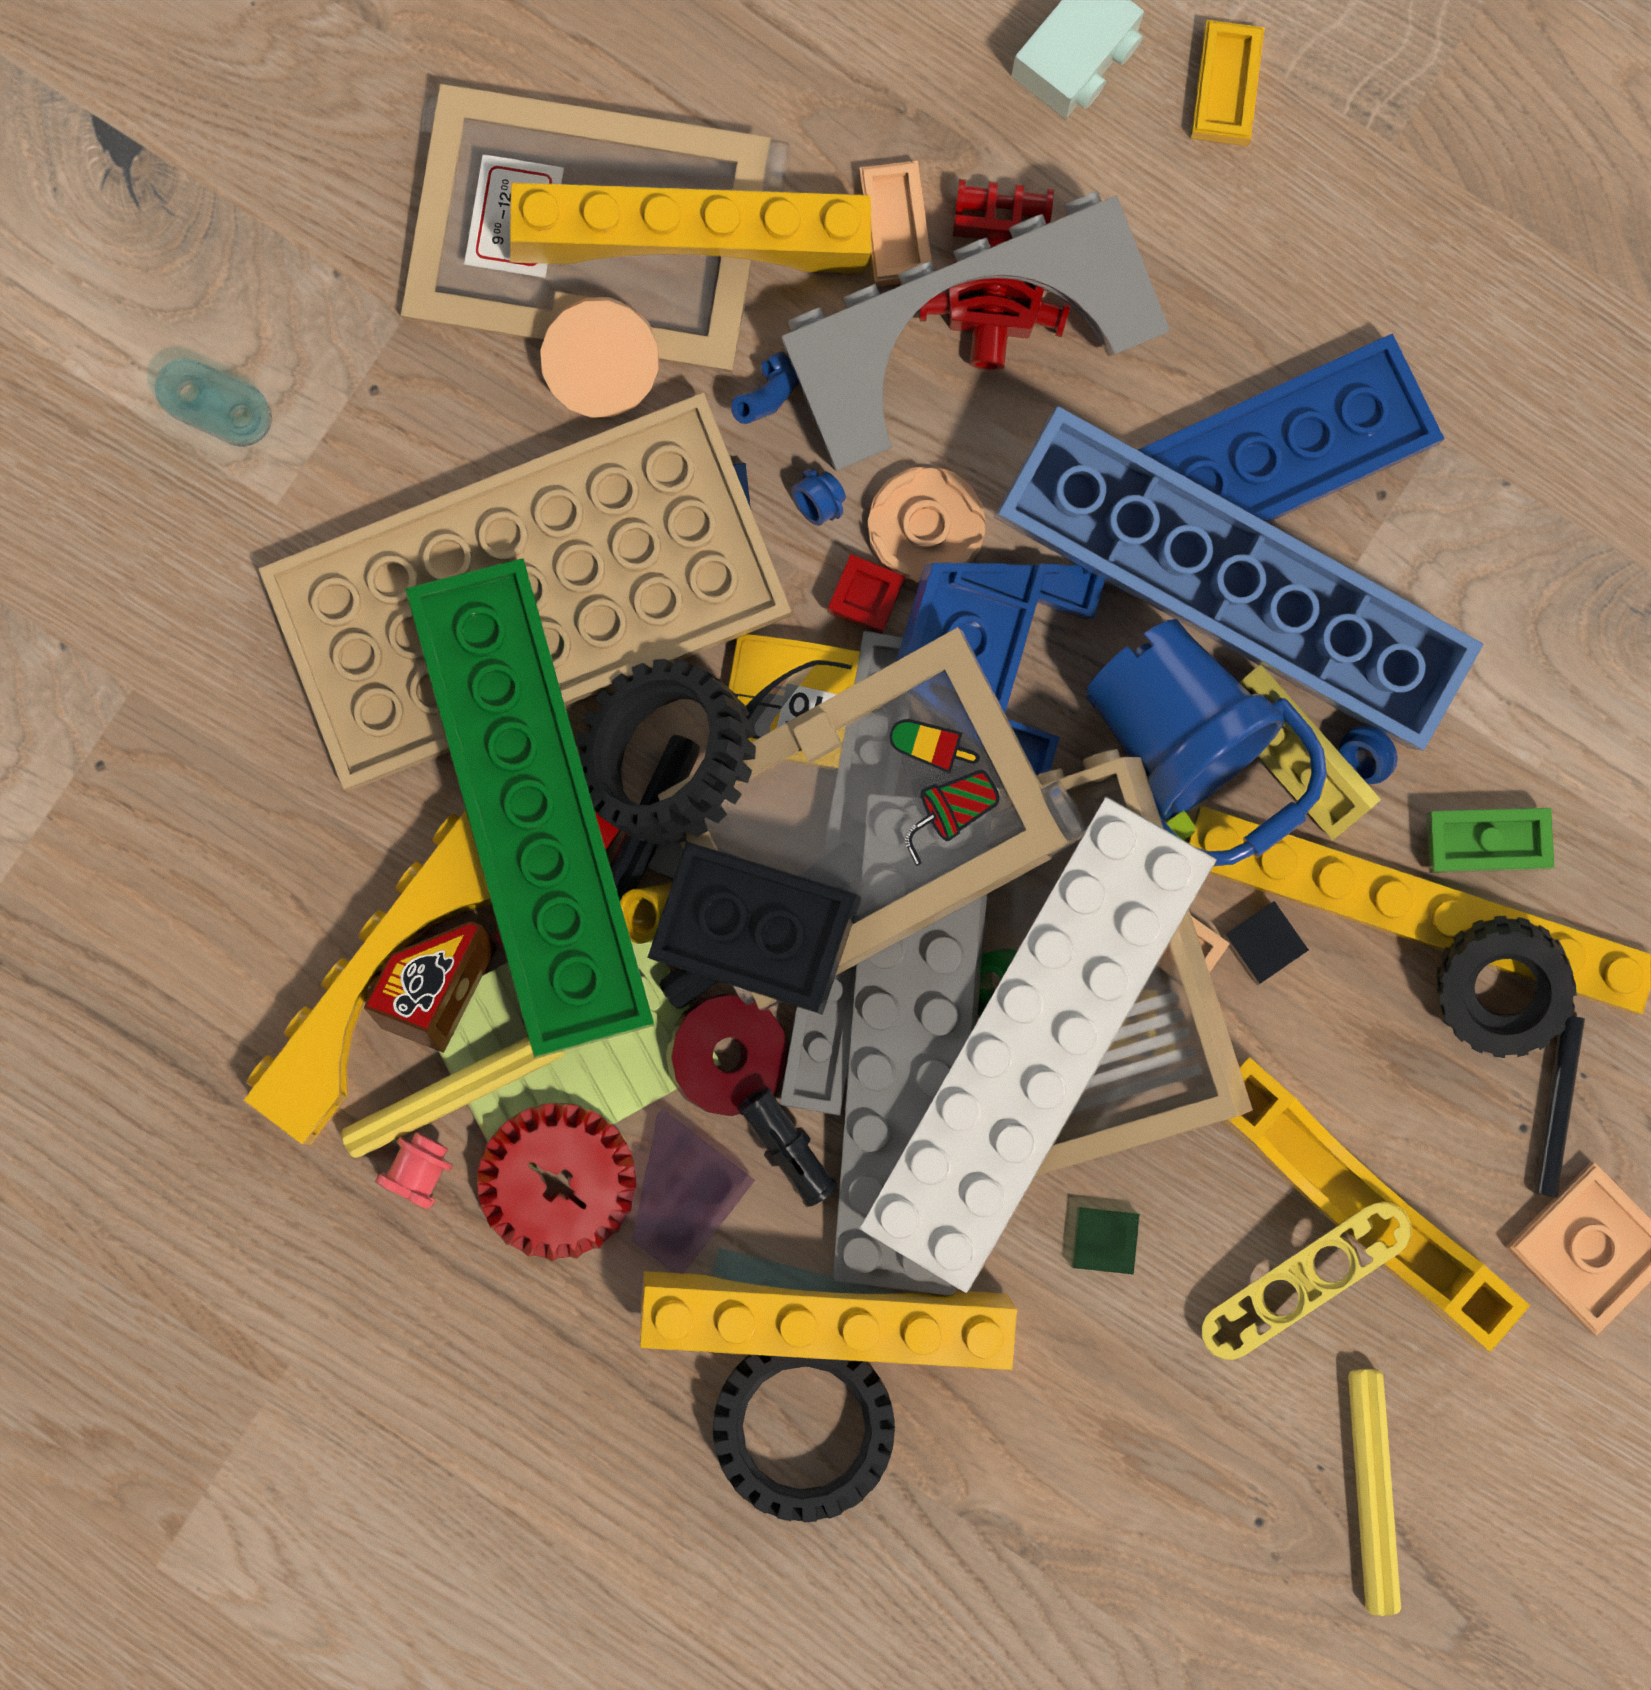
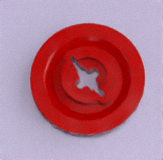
M550 1103L531 1107L507 1120L494 1133L486 1145L480 1159L477 1175L479 1202L490 1228L495 1230L506 1245L517 1248L528 1257H543L552 1262L558 1258L566 1257L577 1259L589 1250L600 1249L611 1235L619 1232L622 1222L627 1214L631 1212L634 1193L637 1188L633 1157L621 1133L613 1124L596 1112L568 1103ZM532 1163L536 1164L543 1171H550L555 1175L561 1173L563 1169L569 1171L568 1184L573 1190V1194L583 1202L569 1194L564 1195L559 1191L551 1197L545 1195L546 1181L542 1177L541 1172Z

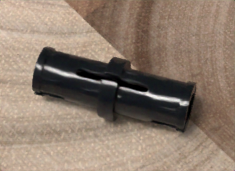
M769 1086L763 1087L745 1098L738 1105V1112L744 1116L767 1150L764 1156L772 1167H780L802 1198L805 1207L814 1206L833 1193L837 1183L829 1176L808 1146L811 1138L803 1127L796 1128L772 1095V1090Z

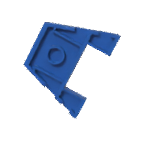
M1005 563L926 564L923 568L896 661L958 627L963 631L1005 713L1037 603L1084 620L1092 619L1095 617L1105 580L1079 565H1005ZM945 670L907 691L955 730L963 732L962 735L988 755ZM1008 719L1035 774L1038 775L1050 771L1060 737Z

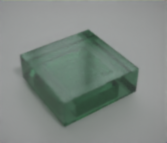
M1077 1207L1071 1267L1134 1275L1140 1214Z

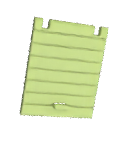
M631 941L654 1026L566 1050L562 1058L467 1104L487 1142L507 1120L531 1107L550 1103L578 1105L596 1112L614 1125L677 1090L670 1079L666 1052L668 1041H671L672 1033L677 1027L674 1025L681 1014L690 1006L687 1005L683 1009H677L663 994L659 984L671 972L666 964L647 958L652 942L637 944ZM508 962L482 976L445 1052L438 1051L451 1075L528 1037ZM713 1051L714 1064L718 1067L722 1064Z

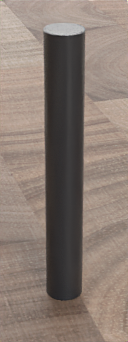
M1568 1017L1565 1022L1566 1028L1560 1036L1557 1035L1533 1194L1558 1197L1585 1018Z

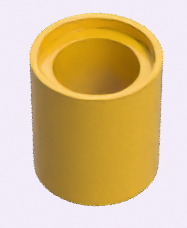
M672 883L633 889L622 896L620 903L632 942L637 944L653 942Z

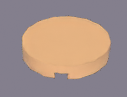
M610 297L584 298L565 307L549 325L540 350L542 375L552 395L569 410L591 418L615 417L635 408L651 391L659 369L658 341L649 322L638 311Z
M923 467L908 468L888 479L873 498L867 521L870 547L882 567L906 576L905 582L919 585L923 568L926 564L972 563L976 559L985 534L983 505L973 487L952 471L941 468L938 470L934 468L923 469Z

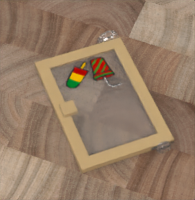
M957 627L751 742L756 746L755 759L743 760L742 762L752 770L748 783L736 780L733 787L742 793L736 805L725 799L721 807L727 815L719 823L706 817L705 822L708 831L696 837L686 831L688 842L861 896L860 904L836 973L837 975L1052 859V855L1082 839L1086 835L1087 828L1072 798L1059 780L1042 788L963 631ZM694 775L658 794L659 800L672 797ZM686 841L680 843L681 846H682V848H683V850H684ZM734 987L746 1005L756 1001L760 1010L765 1011L781 1002Z

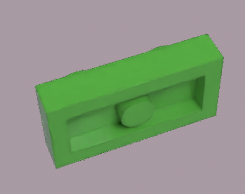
M1551 808L1431 811L1426 814L1429 873L1530 871L1555 868Z

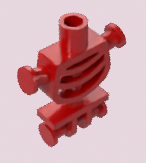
M959 179L953 236L974 239L987 237L992 248L1013 239L1009 228L1021 223V216L1035 217L1042 214L1046 225L1051 222L1054 189H1047L1046 194L1024 192V185L1015 184L1014 196L997 194L998 182L989 181L988 188L966 186V179ZM995 209H1012L1011 221L994 219ZM962 210L985 212V218L962 215ZM993 278L970 281L951 287L926 302L918 310L920 322H926L927 315L948 314L950 330L973 333L970 366L982 370H1001L1005 368L1008 337L1030 338L1035 323L1057 330L1055 336L1062 338L1071 305L1065 302L1064 307L1042 301L1044 289L1029 283V287L1021 281ZM981 293L983 294V296H976L973 298L959 301L967 296H972ZM1006 297H1010V298H1012V299H1014V300L1020 302L1022 305H1020L1019 303H1017V302H1015V301H1013V300H1009V299H1005V298H1006Z

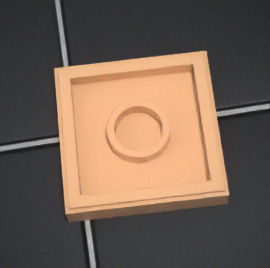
M1589 1163L1558 1194V1197H1555L1506 1246L1508 1251L1591 1335L1595 1336L1651 1282V1219L1596 1163Z

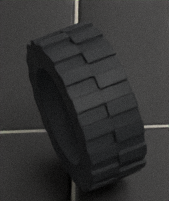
M1494 916L1493 920L1483 922L1482 919L1472 923L1471 928L1465 932L1461 930L1453 937L1454 942L1449 948L1446 947L1441 955L1442 964L1441 967H1437L1436 980L1443 1017L1447 1026L1449 1024L1452 1026L1454 1035L1461 1042L1466 1041L1471 1045V1049L1481 1054L1485 1051L1492 1053L1493 1057L1505 1058V1055L1517 1054V1057L1529 1055V1051L1536 1048L1541 1050L1550 1044L1549 1041L1555 1035L1560 1036L1566 1028V1020L1568 1017L1572 1018L1575 1009L1573 996H1577L1573 971L1565 950L1558 939L1554 940L1551 937L1549 930L1541 925L1537 927L1530 924V921L1525 918L1507 919L1506 916ZM1496 960H1517L1530 968L1536 978V992L1532 1001L1524 1009L1516 1013H1494L1486 1009L1476 996L1475 983L1479 973L1485 966Z

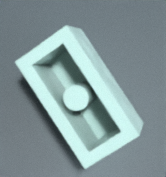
M1062 0L1015 56L1011 77L1064 119H1067L1078 104L1082 108L1087 109L1098 97L1107 82L1101 76L1114 61L1120 65L1126 63L1140 45L1143 36L1138 31L1144 10L1131 0Z

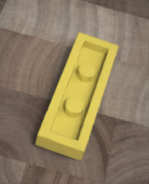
M1261 664L1239 682L1251 695L1261 694L1271 703L1280 698L1287 699L1315 733L1324 749L1327 776L1320 799L1308 813L1332 840L1337 838L1381 800ZM1284 720V725L1277 736L1258 757L1298 801L1306 792L1312 774L1310 755L1299 736Z

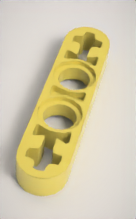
M1391 1202L1371 1204L1215 1307L1205 1317L1202 1325V1339L1206 1348L1213 1355L1224 1360H1235L1243 1357L1398 1255L1408 1245L1411 1237V1222L1407 1213L1400 1206ZM1378 1213L1384 1220L1394 1216L1400 1225L1393 1232L1397 1242L1392 1246H1388L1383 1240L1376 1241L1364 1250L1373 1260L1366 1265H1362L1356 1247L1343 1237L1342 1233L1352 1228L1355 1238L1358 1240L1373 1228L1372 1222L1369 1219L1371 1215ZM1335 1246L1347 1254L1350 1261V1269L1343 1279L1328 1281L1317 1273L1314 1267V1259L1321 1248ZM1285 1280L1296 1288L1299 1302L1292 1313L1278 1315L1267 1308L1264 1302V1291L1270 1282ZM1250 1296L1256 1313L1271 1328L1261 1332L1259 1323L1256 1321L1241 1332L1240 1338L1244 1343L1243 1345L1236 1347L1231 1340L1221 1344L1215 1336L1221 1329L1218 1318L1225 1315L1232 1322L1248 1313L1250 1309L1243 1305L1241 1300Z

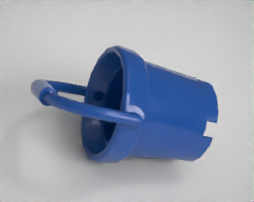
M1177 619L1167 620L1144 633L1150 643L1138 647L1133 652L1127 646L1109 661L1090 682L1086 689L1090 695L1085 697L1101 715L1129 757H1141L1163 829L1177 837L1179 836L1172 831L1164 820L1175 817L1183 810L1186 812L1197 806L1238 775L1277 736L1285 720L1299 736L1310 755L1312 774L1306 792L1296 803L1290 802L1243 838L1244 843L1230 850L1223 851L1200 849L1217 859L1214 866L1233 865L1252 855L1258 858L1306 821L1305 815L1320 799L1327 776L1324 749L1312 728L1287 699L1280 698L1271 703L1261 694L1251 695L1187 632Z

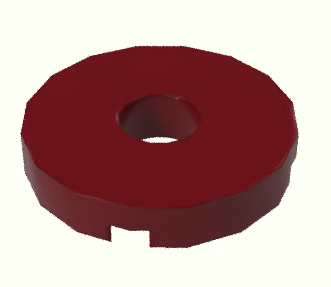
M720 994L700 999L685 1010L674 1025L677 1027L672 1033L671 1041H668L666 1052L670 1079L685 1100L705 1112L726 1116L738 1115L740 1113L737 1107L745 1098L767 1086L772 1090L773 1095L784 1078L788 1058L784 1030L772 1012L767 1008L760 1010L756 1001L752 998ZM731 1037L740 1046V1061L732 1070L722 1072L714 1064L713 1051L718 1042L724 1038Z

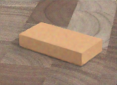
M918 160L860 167L859 170L862 195H871L870 258L873 280L877 287L902 284L898 274L931 261Z

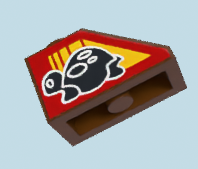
M469 921L392 953L383 971H378L371 979L366 992L364 1009L381 1029L444 1053L497 946L481 924Z

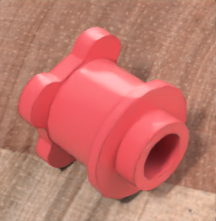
M415 1132L411 1141L399 1137L396 1142L401 1146L388 1172L379 1173L375 1182L425 1209L432 1208L436 1200L430 1196L444 1169L451 1171L453 1167L452 1163L444 1159L448 1148L418 1132Z

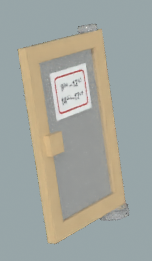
M440 84L438 97H426L423 105L421 126L423 132H429L432 135L401 311L403 319L543 342L549 325L565 307L584 298L610 297L638 311L649 322L658 341L659 361L733 373L752 260L722 256L654 254L595 259L573 264L510 262L511 183L783 192L789 158V142L772 140L771 137Z

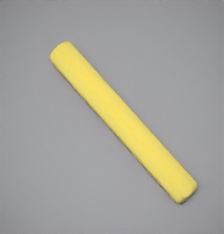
M526 1037L343 1128L341 1131L343 1144L352 1158L362 1157L399 1137L407 1135L562 1058L565 1051L534 1059L529 1039Z
M1373 1368L1356 1369L1350 1371L1348 1381L1365 1608L1371 1615L1389 1616L1400 1612L1401 1598L1384 1375L1380 1370Z

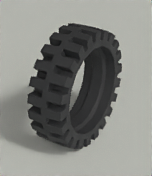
M667 659L653 660V668L644 663L632 667L634 680L622 673L613 679L612 683L616 689L613 695L605 690L598 694L594 700L602 706V709L599 713L587 710L582 722L588 725L591 730L590 733L578 732L576 746L585 752L580 754L579 757L594 811L608 823L643 842L646 840L652 844L665 845L666 840L674 844L687 841L686 831L696 837L707 832L706 817L719 823L727 815L721 804L726 799L736 805L742 796V793L733 786L736 780L748 783L752 770L742 761L755 759L756 746L748 740V738L755 736L754 725L746 718L749 712L745 704L737 698L738 696L732 690L697 665L693 666L687 661L675 659L674 663ZM679 699L693 700L701 704L707 713L710 734L705 757L692 779L672 797L654 804L637 805L630 801L623 791L621 766L625 747L638 725L657 708Z
M748 1355L728 1376L720 1391L714 1411L713 1441L718 1461L727 1480L734 1487V1490L744 1500L751 1503L754 1508L765 1514L768 1513L776 1516L777 1519L790 1522L791 1520L817 1522L820 1519H830L841 1515L842 1512L855 1507L863 1501L870 1491H873L888 1466L894 1445L895 1419L889 1394L876 1371L865 1361ZM800 1367H811L830 1372L848 1385L862 1407L865 1426L860 1453L846 1473L825 1486L806 1489L778 1484L760 1471L746 1449L743 1430L748 1402L760 1385L782 1370Z

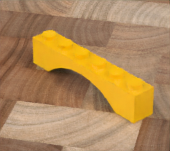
M511 183L510 262L573 264L620 256L678 254L755 260L803 272L863 274L871 255V195Z
M466 810L461 817L452 813L443 822L432 839V842L438 847L426 863L422 865L416 861L407 869L395 887V890L401 895L387 913L379 909L372 915L358 935V938L364 943L350 962L343 957L331 968L321 983V987L327 990L313 1010L305 1006L295 1015L284 1031V1035L290 1039L275 1059L270 1055L264 1057L246 1081V1084L252 1090L245 1097L244 1101L302 1145H312L348 1097V1062L353 1032L366 1001L367 988L373 976L378 971H383L392 953L406 948L434 926L464 912L492 905Z
M1250 1057L1239 1059L1237 1062L1253 1111L1221 1121L1220 1123L1336 1226L1376 1202H1391L1400 1206L1407 1213L1411 1222V1237L1408 1245L1398 1255L1381 1266L1471 1346L1479 1350L1491 1352L1531 1305L1487 1266L1446 1236L1380 1181L1308 1112L1296 1097ZM1375 1213L1369 1217L1373 1228L1358 1240H1356L1352 1228L1344 1232L1365 1250L1379 1240H1383L1388 1246L1394 1245L1397 1241L1394 1238L1393 1232L1400 1225L1394 1216L1384 1220L1378 1213Z
M643 1271L639 1339L640 1348L1012 1370L1017 1308L1007 1293L975 1291L965 1293L959 1290L951 1296L925 1292L903 1294L830 1293L761 1286L700 1274Z

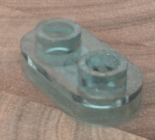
M188 358L174 360L165 365L156 378V398L171 417L226 443L239 447L256 444L266 436L271 427L272 411L270 405L258 389L199 361ZM185 386H198L199 393L193 401L183 402L180 400L181 390ZM241 409L251 410L252 419L247 425L236 426L233 424V417L237 411Z

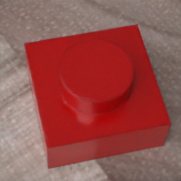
M850 554L827 608V613L873 632L883 634L906 576Z

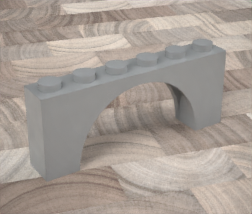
M1095 191L1065 204L1068 216L1046 225L1042 214L1010 227L1009 230L1013 239L991 248L987 237L953 251L957 262L935 271L932 261L923 263L898 274L902 286L880 294L876 284L843 297L847 309L824 317L821 307L788 320L787 322L792 332L782 335L781 340L834 469L838 471L892 448L883 412V383L891 351L898 336L912 316L930 299L951 287L970 281L993 278L1012 279L1041 287L1060 297L1082 315L1101 341L1107 356L1115 355L1170 332L1117 195L1102 201L1098 191Z

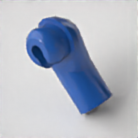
M778 352L770 356L769 360L761 363L760 371L767 378V383L758 389L738 395L733 399L731 411L733 417L738 422L748 424L776 413L799 384L787 353Z

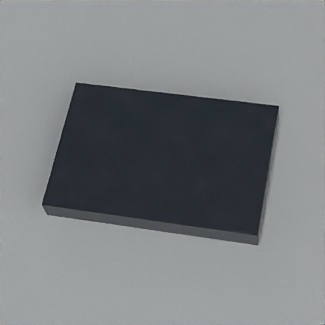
M686 841L647 958L823 1015L861 896Z

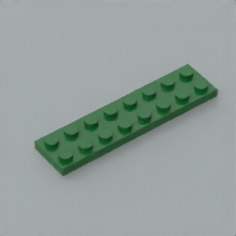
M524 558L405 588L534 1059L653 1027V1017Z

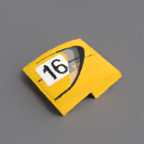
M745 634L736 638L728 688L738 696L737 698L745 704L749 712L746 718L753 723L755 736L748 738L750 742L757 740L855 684L860 652L816 643ZM847 725L836 731L842 743L841 747L812 763L807 761L802 750L783 761L831 771L839 770Z

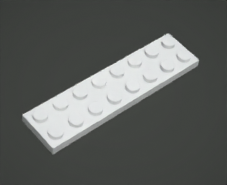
M1105 797L861 1225L860 1229L963 1292L967 1293L970 1290L1217 859L1114 800Z

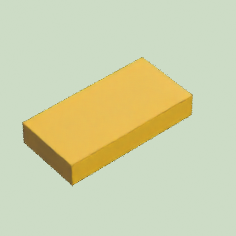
M1213 20L1206 21L1190 139L1241 146L1249 145L1252 135L1265 27Z

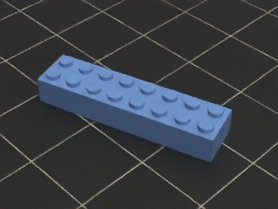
M1059 406L1050 413L993 517L1255 664H1261L1266 670L1361 723L1381 730L1390 739L1408 749L1425 750L1484 645L1482 642Z

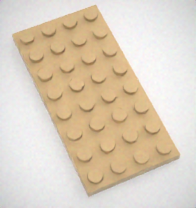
M704 392L258 568L343 790L350 792L450 752L405 588L524 558L565 706L597 694L602 690L614 687L612 680L621 673L633 679L632 667L641 663L653 668V660L667 659L674 663L675 659H685L793 616Z

